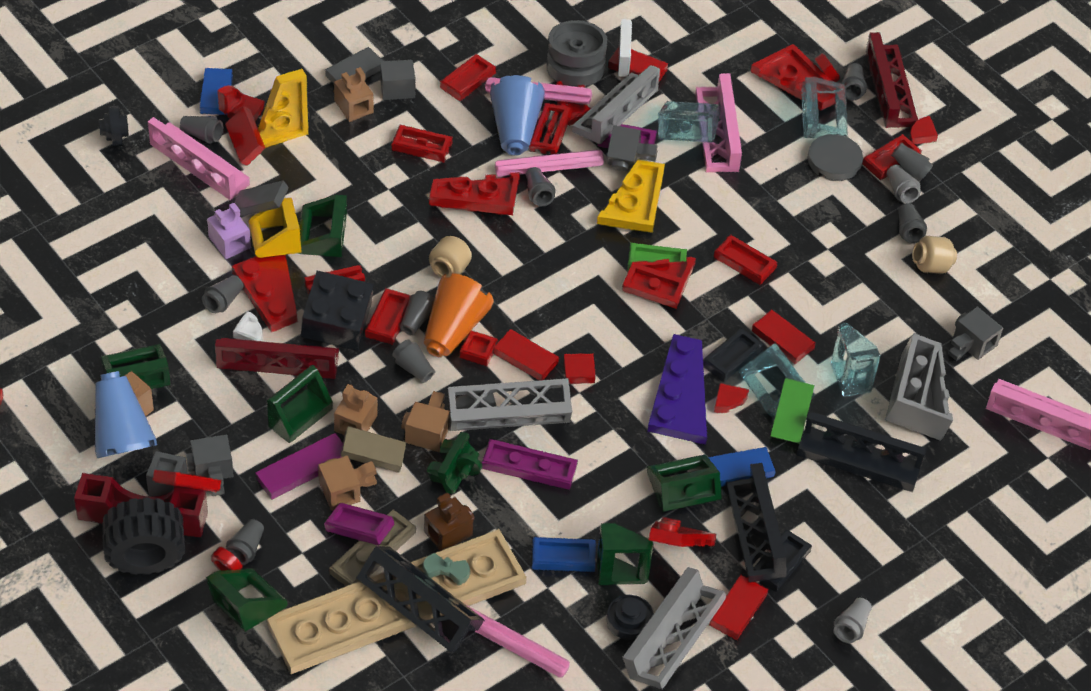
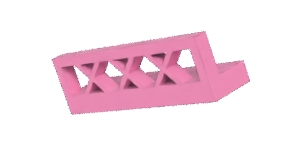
M719 74L718 87H696L695 92L706 172H739L742 150L730 74ZM703 97H717L718 101L711 105L703 100ZM711 114L720 119L715 125L706 119ZM716 134L723 141L717 145L709 137ZM719 154L727 162L712 163L711 158Z
M154 117L148 121L150 145L229 200L238 195L240 190H244L250 185V178L170 122L165 125Z
M998 379L997 383L994 384L986 406L987 410L1091 450V414Z

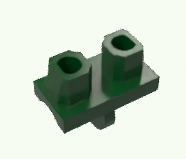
M460 432L456 440L444 439L440 446V454L444 461H432L427 468L431 481L442 483L446 493L454 494L462 479H466L468 475H479L483 468L482 463L478 460L479 453L469 444L468 439L470 436L468 433Z

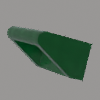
M333 195L302 206L299 224L302 253L299 254L342 257L347 220V195ZM312 216L332 217L331 232L309 240Z
M160 344L101 356L105 374L119 371L120 377L132 371L151 389L171 385L169 366ZM157 357V360L142 362L112 369L111 367L124 363Z
M314 365L309 366L267 400L268 427L289 444L333 409V401L318 369ZM307 384L306 390H304L301 394L295 397L283 408L281 407V404L283 402H285L288 398H290L292 395H294L297 391H299L302 387H304Z
M705 454L647 466L649 480L663 512L722 499L720 471ZM696 468H701V469H702V470L693 471V472H688V473H683V474H679V475H674V476H669V477H664V478L662 477L663 475L672 474V473H677V472H682V471H687V470H691V469H696Z
M601 523L597 551L599 585L647 583L653 552V541L617 524ZM615 553H640L638 567L615 558Z
M253 569L216 571L206 577L213 601L245 632L282 611L288 604L287 600ZM251 584L264 597L245 598L238 591Z

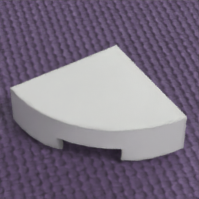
M246 311L233 330V338L263 341V331L257 317L251 312Z

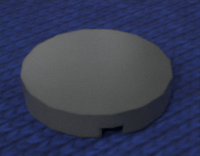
M838 134L818 137L812 142L808 151V164L811 169L818 175L819 173L825 175V178L829 180L843 181L852 178L861 168L863 162V152L859 145L852 139Z

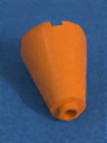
M452 273L450 277H446V274L442 276L438 284L423 341L427 347L426 350L435 357L449 356L490 311L494 299L490 292L486 296L480 291L482 288L481 284L457 273Z

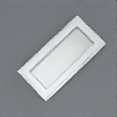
M621 19L618 76L625 77L629 75L631 60L632 22L629 19Z

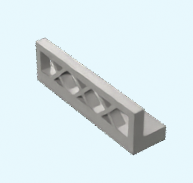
M650 65L640 75L631 72L628 77L624 78L573 125L572 132L601 144L612 133L613 125L620 126L658 91L660 68ZM586 125H592V128L589 129V128H587V127H585V126H586Z
M568 378L448 387L450 431L569 423L572 415ZM550 388H562L564 402H551L543 395ZM527 390L535 398L530 404L522 405L514 399V396L519 391ZM497 392L505 398V401L500 406L492 407L484 401L485 397L489 393ZM467 394L475 400V403L468 409H456L455 395Z
M687 567L623 656L630 679L663 689L725 601V591L703 585L699 570ZM702 596L712 599L710 604L696 608V604ZM694 618L697 619L693 627L680 630L683 622ZM681 641L678 649L664 653L663 650L668 644ZM661 664L665 665L659 676L648 673L652 667Z

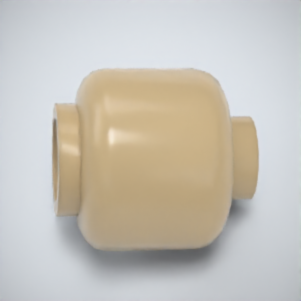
M454 236L442 238L429 255L431 268L439 277H442L444 274H446V277H450L452 273L461 275L472 259L469 246L465 241Z
M925 236L915 244L912 257L914 263L922 272L943 274L947 273L952 265L955 264L957 251L951 240L946 237Z

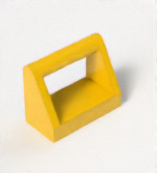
M292 197L284 198L279 208L259 212L248 220L257 257L302 253L300 228ZM284 227L282 231L264 241L261 228Z

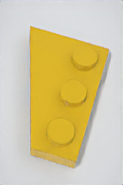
M303 69L288 72L275 78L258 127L265 148L308 134L307 76Z
M637 160L622 181V186L617 193H614L609 199V204L605 210H602L597 216V224L652 233L665 164Z

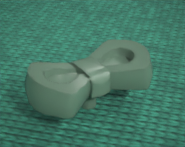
M435 553L427 556L423 563V572L430 578L438 575L449 576L457 585L465 583L471 573L466 560L453 562L449 557L442 559Z

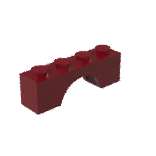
M81 474L74 497L78 520L102 523L104 515L108 514V510L111 507H117L118 503L127 502L135 498H158L164 502H170L174 504V507L179 508L183 517L184 535L202 536L208 514L206 490L175 486L168 494L149 497L126 490L113 477Z

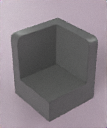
M412 60L380 62V83L383 100L415 98L416 78Z
M155 452L146 474L149 497L168 494L175 487L155 483L153 481L154 470L188 474L186 457Z

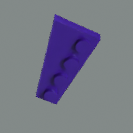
M673 334L648 423V432L706 445L707 426L702 340Z

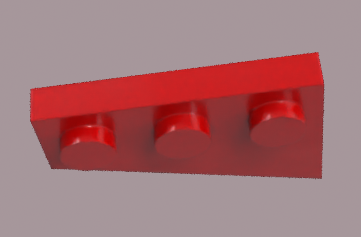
M794 44L751 65V73L819 110H823L841 101L844 92Z
M520 172L510 173L508 178H496L495 174L485 175L483 180H471L468 177L433 179L429 205L513 216Z
M286 255L262 258L255 256L232 265V274L242 280L244 292L271 333L298 322Z
M662 517L661 521H656L652 525L648 539L679 547L694 545L714 546L717 534L680 526V520Z

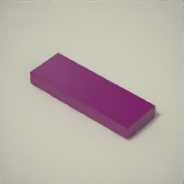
M334 433L255 472L256 479L272 500L318 477V464L325 463L329 459L341 458L343 443Z
M493 439L489 440L482 460V469L568 490L571 488L578 465L577 459Z

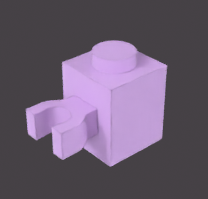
M235 203L230 204V208L223 212L220 209L216 210L215 215L207 218L209 238L225 259L251 248L250 229L240 218V209Z

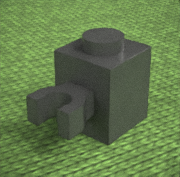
M613 125L607 153V164L612 165L611 167L615 170L627 171L636 163L637 157L656 162L658 145L640 143L641 130Z
M976 307L969 313L965 312L955 322L956 329L951 341L954 347L949 350L948 354L957 361L968 351L979 360L998 346L1003 327L979 307Z
M220 435L190 440L192 453L186 454L188 471H195V476L221 480L220 491L212 492V496L225 494L223 479L234 477L228 436Z

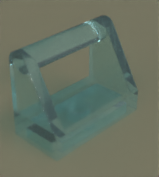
M806 77L801 87L804 138H818L828 134L848 137L845 85L817 77ZM817 93H835L837 127L819 123Z
M666 101L658 113V139L712 143L716 134L721 105Z
M841 323L836 337L831 366L842 395L845 397L870 393L880 360L878 348L848 323ZM845 351L847 353L846 361L844 360Z
M776 343L739 371L742 378L770 416L776 415L780 399L774 402L755 374L778 366L787 379L806 383Z

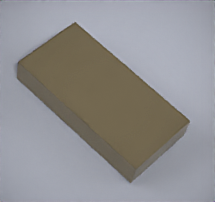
M348 426L345 431L340 456H348L349 459L362 463L373 461L374 466L399 473L402 468L406 442Z

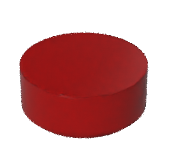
M218 547L211 555V561L220 571L242 569V564L238 558L223 547Z

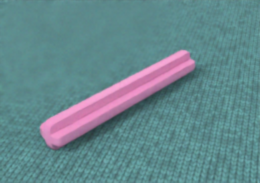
M490 77L487 79L485 87L487 93H490L492 83H495V85L500 83V78ZM541 83L545 89L544 100L589 104L591 102L592 90L590 88Z
M599 149L497 160L495 162V171L498 177L510 176V173L520 172V175L526 174L527 170L533 167L539 168L541 172L596 167L603 165L604 155L602 150Z
M469 607L485 619L479 630L475 632L558 677H563L566 674L570 665L569 660Z

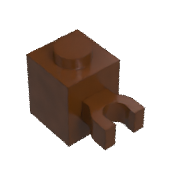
M448 492L437 498L438 507L424 514V532L440 551L453 547L473 535L474 515L467 505H462L456 497L451 499Z

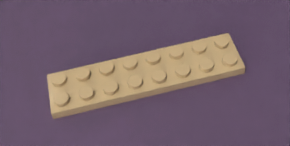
M500 529L435 553L442 559L449 557L453 562L466 560L469 564L470 576L461 585H457L449 576L445 575L431 578L467 606L526 584L527 577ZM426 557L411 563L423 572V563ZM385 573L370 577L376 583L386 582ZM361 581L282 610L266 619V624L291 674L417 626ZM404 583L394 584L396 598L401 602L409 600L408 587ZM427 601L419 602V616L424 620L433 619L431 604Z

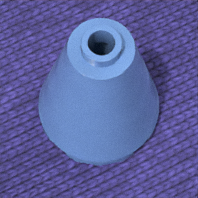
M513 75L500 78V83L496 85L492 83L490 89L501 147L508 154L514 156L521 155L529 149L545 96L543 85L538 82V85L531 83V78L527 76Z
M119 371L100 375L102 381L96 382L95 387L96 458L157 445L156 437L127 376L120 377Z

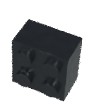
M317 270L302 316L301 337L358 351L372 304L374 284Z

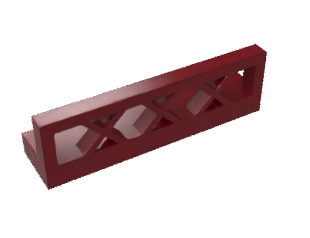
M870 32L866 55L885 128L912 127L918 120L899 47L898 45H883L880 32ZM886 54H893L894 59L888 62ZM891 72L899 77L896 81H893ZM896 91L904 95L900 101L897 98ZM900 110L907 113L909 118H898Z
M230 338L216 339L215 344L217 368L298 376L309 366L314 365L322 378H336L339 348Z

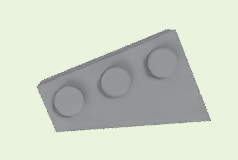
M913 333L901 355L885 418L886 421L940 441L953 422L952 413H949L948 407L949 391L945 388L944 376L946 371L941 343Z

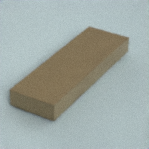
M392 510L387 515L393 517L395 525L379 546L391 547L397 551L416 533V526L395 510ZM359 540L329 568L330 575L345 586L360 582L356 577L375 546L378 545ZM376 563L369 576L380 567L378 563Z

